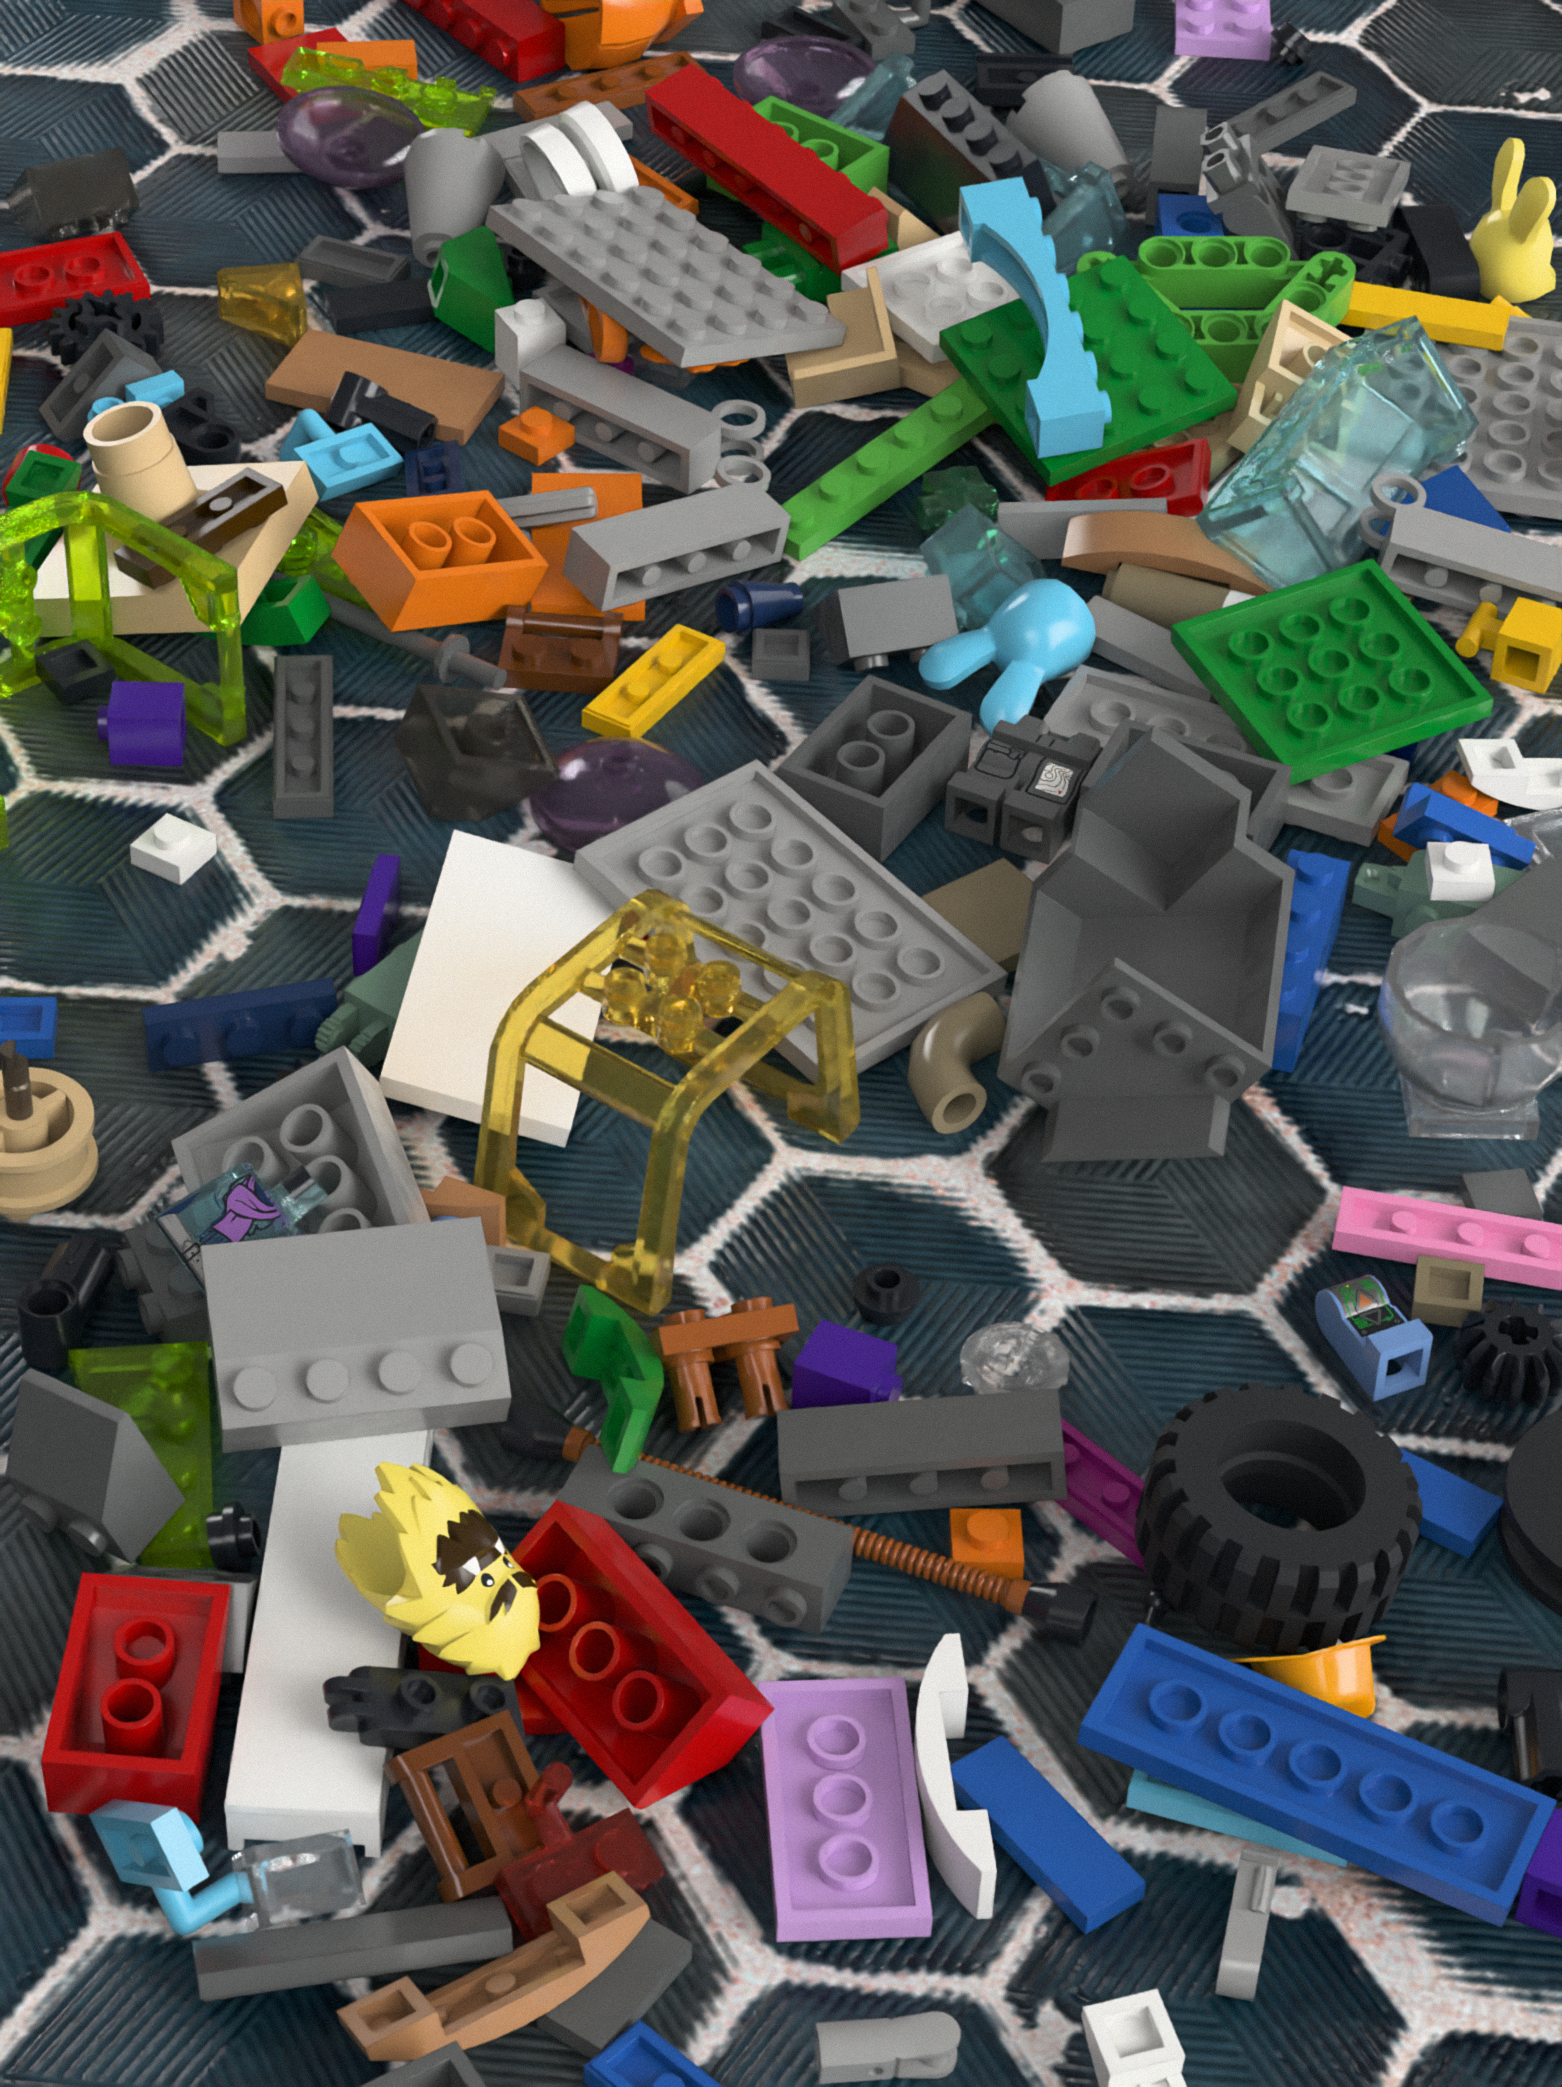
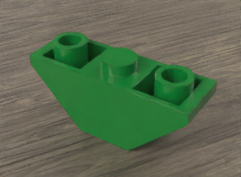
M480 226L441 244L427 287L435 317L490 353L495 354V310L515 305V301L512 295V279L507 277L504 268V252L502 249H499L494 232L487 226Z

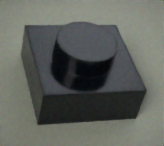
M87 638L35 657L38 678L64 706L76 701L86 700L95 694L112 689V683L116 681L115 668Z

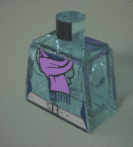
M241 1163L162 1210L152 1220L205 1294L200 1246L307 1235L298 1221L329 1195L303 1164L272 1188L249 1163Z

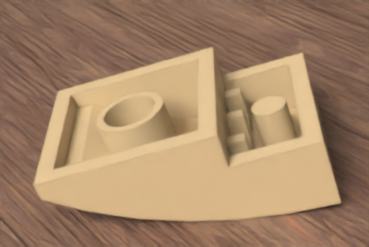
M1283 299L1273 314L1245 378L1231 419L1226 443L1284 476L1311 487V491L1317 494L1341 467L1347 434L1360 419L1374 350Z

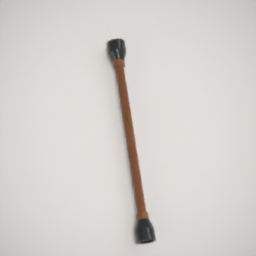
M518 1397L508 1411L507 1420L504 1421L501 1433V1446L504 1450L533 1460L565 1459L578 1463L588 1444L602 1447L599 1439L593 1436L592 1431L575 1426L554 1407L525 1397ZM642 1452L640 1454L639 1460L811 1514L809 1509L803 1511V1508L800 1506L794 1507L791 1503L786 1505L785 1501L778 1502L776 1498L770 1499L768 1495L761 1496L759 1492L753 1493L752 1490H744V1487L741 1486L736 1488V1485L733 1483L728 1485L727 1481H719L718 1478L711 1479V1476H703L701 1472L695 1473L692 1469L686 1470L683 1466L678 1467L677 1464L670 1465L668 1461L662 1462L660 1458L654 1459L653 1456H645ZM817 1512L812 1513V1515L837 1522L835 1518L828 1519L826 1515L820 1516ZM838 1521V1522H837V1523H840V1524L845 1525V1523H844L843 1521ZM846 1524V1526L853 1528L852 1524ZM854 1527L852 1554L855 1552V1555L858 1557L864 1556L866 1560L872 1558V1561L875 1563L881 1562V1565L884 1566L889 1564V1567L892 1569L897 1567L899 1571L903 1572L906 1570L907 1574L914 1573L916 1577H922L923 1575L924 1580L931 1579L933 1583H939L940 1581L942 1586L949 1585L950 1589H956L957 1587L959 1592L966 1590V1594L973 1595L974 1593L977 1598L983 1596L985 1601L992 1600L994 1604L1000 1602V1605L1005 1607L1006 1612L1023 1617L1045 1637L1077 1648H1082L1086 1642L1098 1608V1593L1066 1582L1033 1583L1015 1577L1014 1580L1008 1579L1007 1581L1004 1576L998 1578V1575L995 1573L989 1575V1571L983 1570L981 1572L978 1567L972 1570V1566L969 1564L964 1566L963 1562L960 1561L955 1564V1560L952 1558L948 1560L945 1556H939L938 1558L937 1553L930 1554L928 1550H922L921 1552L919 1547L913 1548L911 1544L904 1546L902 1541L896 1542L893 1538L887 1540V1537L884 1535L879 1536L876 1532L870 1534V1531L867 1529L862 1531L861 1527Z

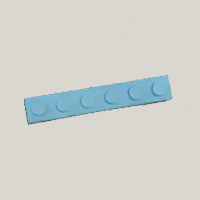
M1022 177L960 187L958 226L971 263L982 261L1011 285L1034 318L1043 343L1045 360L1037 379L1026 380L1024 416L1037 457L1044 458L1102 448L1104 424L1111 423L1112 420L1110 399L1106 390L1098 391L1096 385L1098 377L1096 360L1091 350L1084 351L1082 346L1083 327L1081 318L1077 311L1070 312L1068 306L1070 299L1069 287L1065 274L1056 273V254L1051 235L1042 234V213L1038 198L1029 197Z

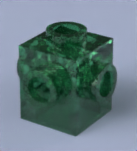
M954 466L943 471L923 473L922 496L917 497L915 501L916 519L920 529L928 531L941 556L995 548L999 499L995 488L987 485L977 466Z

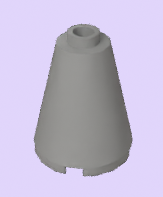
M1059 70L1044 76L1021 95L1027 102L1018 114L1013 109L1010 111L1006 121V128L1039 158L1044 170L1098 204L1119 201L1129 192L1134 176L1133 167L1089 82L1078 73V76H1073L1069 70Z
M454 127L434 128L418 135L412 141L411 148L406 153L403 162L413 254L421 264L431 269L434 267L442 243L476 229L483 224L488 214L489 206L494 204L504 183L505 167L502 156L491 142L481 136L479 142L464 137L465 130Z

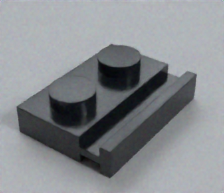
M976 52L975 72L977 73L978 102L981 105H989L997 109L1023 106L1027 101L1021 95L1044 76L1059 70H1069L1075 76L1074 65H1072L1073 54Z

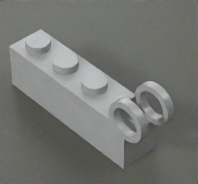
M559 343L519 370L520 414L537 405L574 425L575 442L687 495L715 476L717 463L722 459L721 454L725 451L733 449L745 450L754 455V459L764 464V448L759 442L751 438L763 432L766 414L759 405L753 402L728 400L719 403L710 412L606 363H598L595 358L562 343ZM741 413L753 417L755 421L744 426H734L725 423L721 418L729 414ZM742 469L726 471L727 475L733 476L752 474Z
M727 456L717 463L714 476L716 483L721 488L572 527L562 574L600 612H604L780 562L791 515L766 493L771 479L770 470L766 465L748 456ZM732 469L746 470L755 474L760 480L754 483L739 482L728 476L726 471Z
M1385 472L1375 477L1369 491V496L1374 506L1367 507L1361 512L1356 529L1364 542L1380 550L1377 564L1401 592L1474 613L1481 602H1490L1498 609V617L1496 619L1505 621L1518 596L1562 609V548L1424 508L1427 499L1426 491L1418 481L1408 475L1397 472ZM1386 486L1402 488L1413 496L1415 502L1411 504L1393 502L1384 496L1381 488ZM1381 519L1391 523L1386 535L1382 536L1370 528L1368 521Z

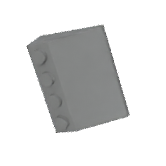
M344 1045L171 1141L189 1198L202 1191L191 1202L201 1233L222 1215L224 1204L221 1198L228 1192L229 1185L238 1178L248 1174L252 1175L274 1206L279 1202L302 1235L431 1222L380 1084ZM303 1164L316 1183L294 1200L281 1181ZM245 1177V1178H243V1179L237 1181V1182L233 1185L232 1189H233L238 1183H241L244 1179H246V1178H248V1177ZM215 1188H216V1200H217L219 1206H220L222 1209H220V1208L217 1206V1204H216V1202H215V1200H214ZM254 1221L249 1233H253L255 1224L262 1229L268 1226L270 1222ZM270 1225L265 1230H256L252 1236L246 1235L244 1239L251 1241L276 1238V1232Z
M480 1216L200 1246L223 1453L503 1422L507 1420L511 1402L510 1383L502 1325Z

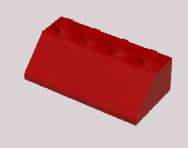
M556 1500L510 1554L514 1561L534 1578L535 1585L538 1588L537 1596L540 1613L538 1626L540 1649L529 1655L519 1674L634 1808L642 1810L727 1765L775 1709L602 1516Z

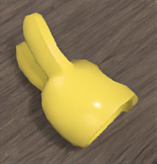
M1511 137L1504 142L1495 158L1491 210L1483 215L1471 235L1469 246L1479 267L1480 293L1491 300L1500 295L1509 303H1522L1535 300L1555 289L1556 273L1550 265L1554 244L1548 217L1556 202V188L1548 177H1533L1528 179L1517 196V186L1524 162L1525 148L1522 140Z

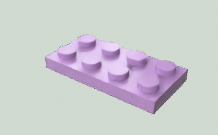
M905 1677L757 1682V1689L775 1708L759 1727L777 1942L931 1937L933 1917Z

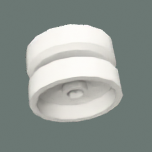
M587 100L581 101L561 112L558 118V129L549 123H542L520 136L519 147L523 162L542 200L553 199L558 194L574 197L594 195V192L597 190L631 193L635 187L639 186L632 162L620 138L597 107Z

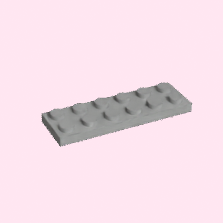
M1082 664L1079 665L1043 719L1050 728L1051 737L1068 742L1072 735L1081 732L1098 738L1100 741L1099 755L1122 718H1126L1262 758L1221 705ZM1381 754L1289 787L1285 823L1334 836L1345 842H1354L1369 847L1379 830L1380 821L1386 818L1407 781L1410 761Z

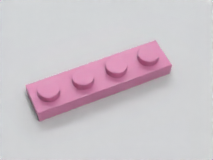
M1343 1186L1332 1250L1415 1265L1418 1255L1485 1264L1484 1277L1562 1291L1561 1224Z

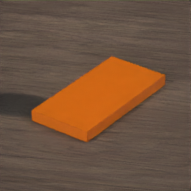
M532 473V494L589 486L595 491L598 511L597 517L592 520L531 528V543L549 564L531 599V612L605 617L606 612H616L624 614V621H645V600L600 612L562 574L572 527L643 509L642 474Z

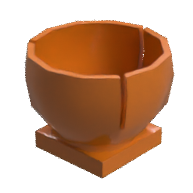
M540 0L541 7L552 15L591 9L598 10L588 14L559 18L565 24V63L572 70L611 69L638 60L650 45L668 42L704 12L701 0Z

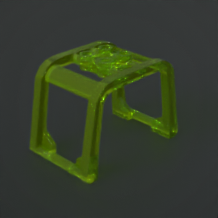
M90 491L59 492L38 498L0 514V632L10 640L12 658L0 664V700L42 682L36 673V656L87 638L115 668V673L127 681L184 683L187 720L222 746H229L246 737L245 685L240 627L241 614L239 610L237 569L234 566L105 494ZM63 526L72 635L54 640L34 649V641L39 637L43 623L41 618L35 613L33 590L38 581V574L26 562L24 541ZM105 532L161 565L180 579L196 618L217 633L220 672L219 687L212 681L199 685L124 640L113 637ZM0 795V850L9 847L5 800Z

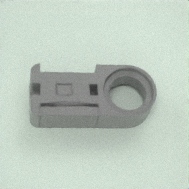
M1247 1848L1241 1849L1215 1990L1217 1995L1254 2002L1280 1855Z

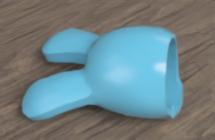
M1056 579L1030 580L1016 589L1001 604L985 626L934 644L920 659L919 672L927 686L936 690H946L959 684L991 662L1001 675L982 701L979 722L985 732L993 736V729L1000 720L1016 724L1025 714L1029 715L1040 685L1068 674L1089 658L1096 637L1094 618L1083 599L1070 586Z

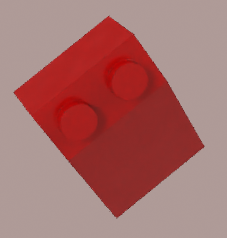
M82 1572L41 1758L48 1812L88 1815L109 1801L119 1799L176 1807L178 1811L184 1812L194 1824L200 1823L212 1759L231 1598L230 1585Z

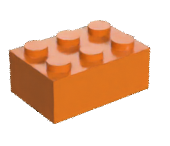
M488 490L357 502L354 504L331 553V557L390 632L507 618L509 605L529 606L549 566Z

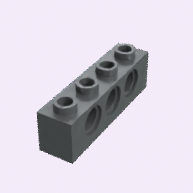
M588 1444L556 1498L558 1501L602 1516L664 1586L704 1598L715 1605H725L771 1620L777 1625L793 1627L817 1636L821 1635L851 1576L854 1528L639 1459L626 1474L612 1472L602 1447Z

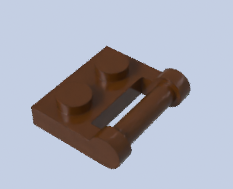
M509 605L506 629L498 667L507 671V679L502 688L599 695L616 679L623 638L624 614L606 612L605 617L527 612V606ZM539 635H543V636H556V637H570V638H582V639H578V640H577V639L551 638V637H541V636H539Z
M508 1709L411 1749L382 1765L391 1787L400 1786L442 1879L441 1882L436 1884L443 1903L450 1904L461 1901L483 1889L554 1859L571 1849ZM441 1765L445 1768L486 1861L472 1867L469 1866L427 1772Z

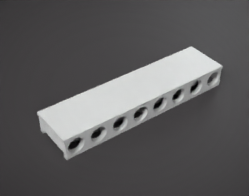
M435 1429L282 1446L224 1803L228 1850L244 1851L245 1839L365 1845V1857H381L390 1786L382 1765L393 1758L394 1748L365 1746L360 1742L358 1733L332 1730L329 1727L327 1709L330 1705L324 1701L322 1685L332 1677H348L353 1669L361 1666L404 1669L409 1635L383 1621L384 1615L382 1612L368 1602L350 1582L337 1561L335 1542L337 1538H341L338 1529L341 1513L356 1514L371 1519L373 1512L382 1513L373 1498L377 1492L382 1491L374 1468L385 1461L402 1465L406 1468L416 1463L430 1469Z

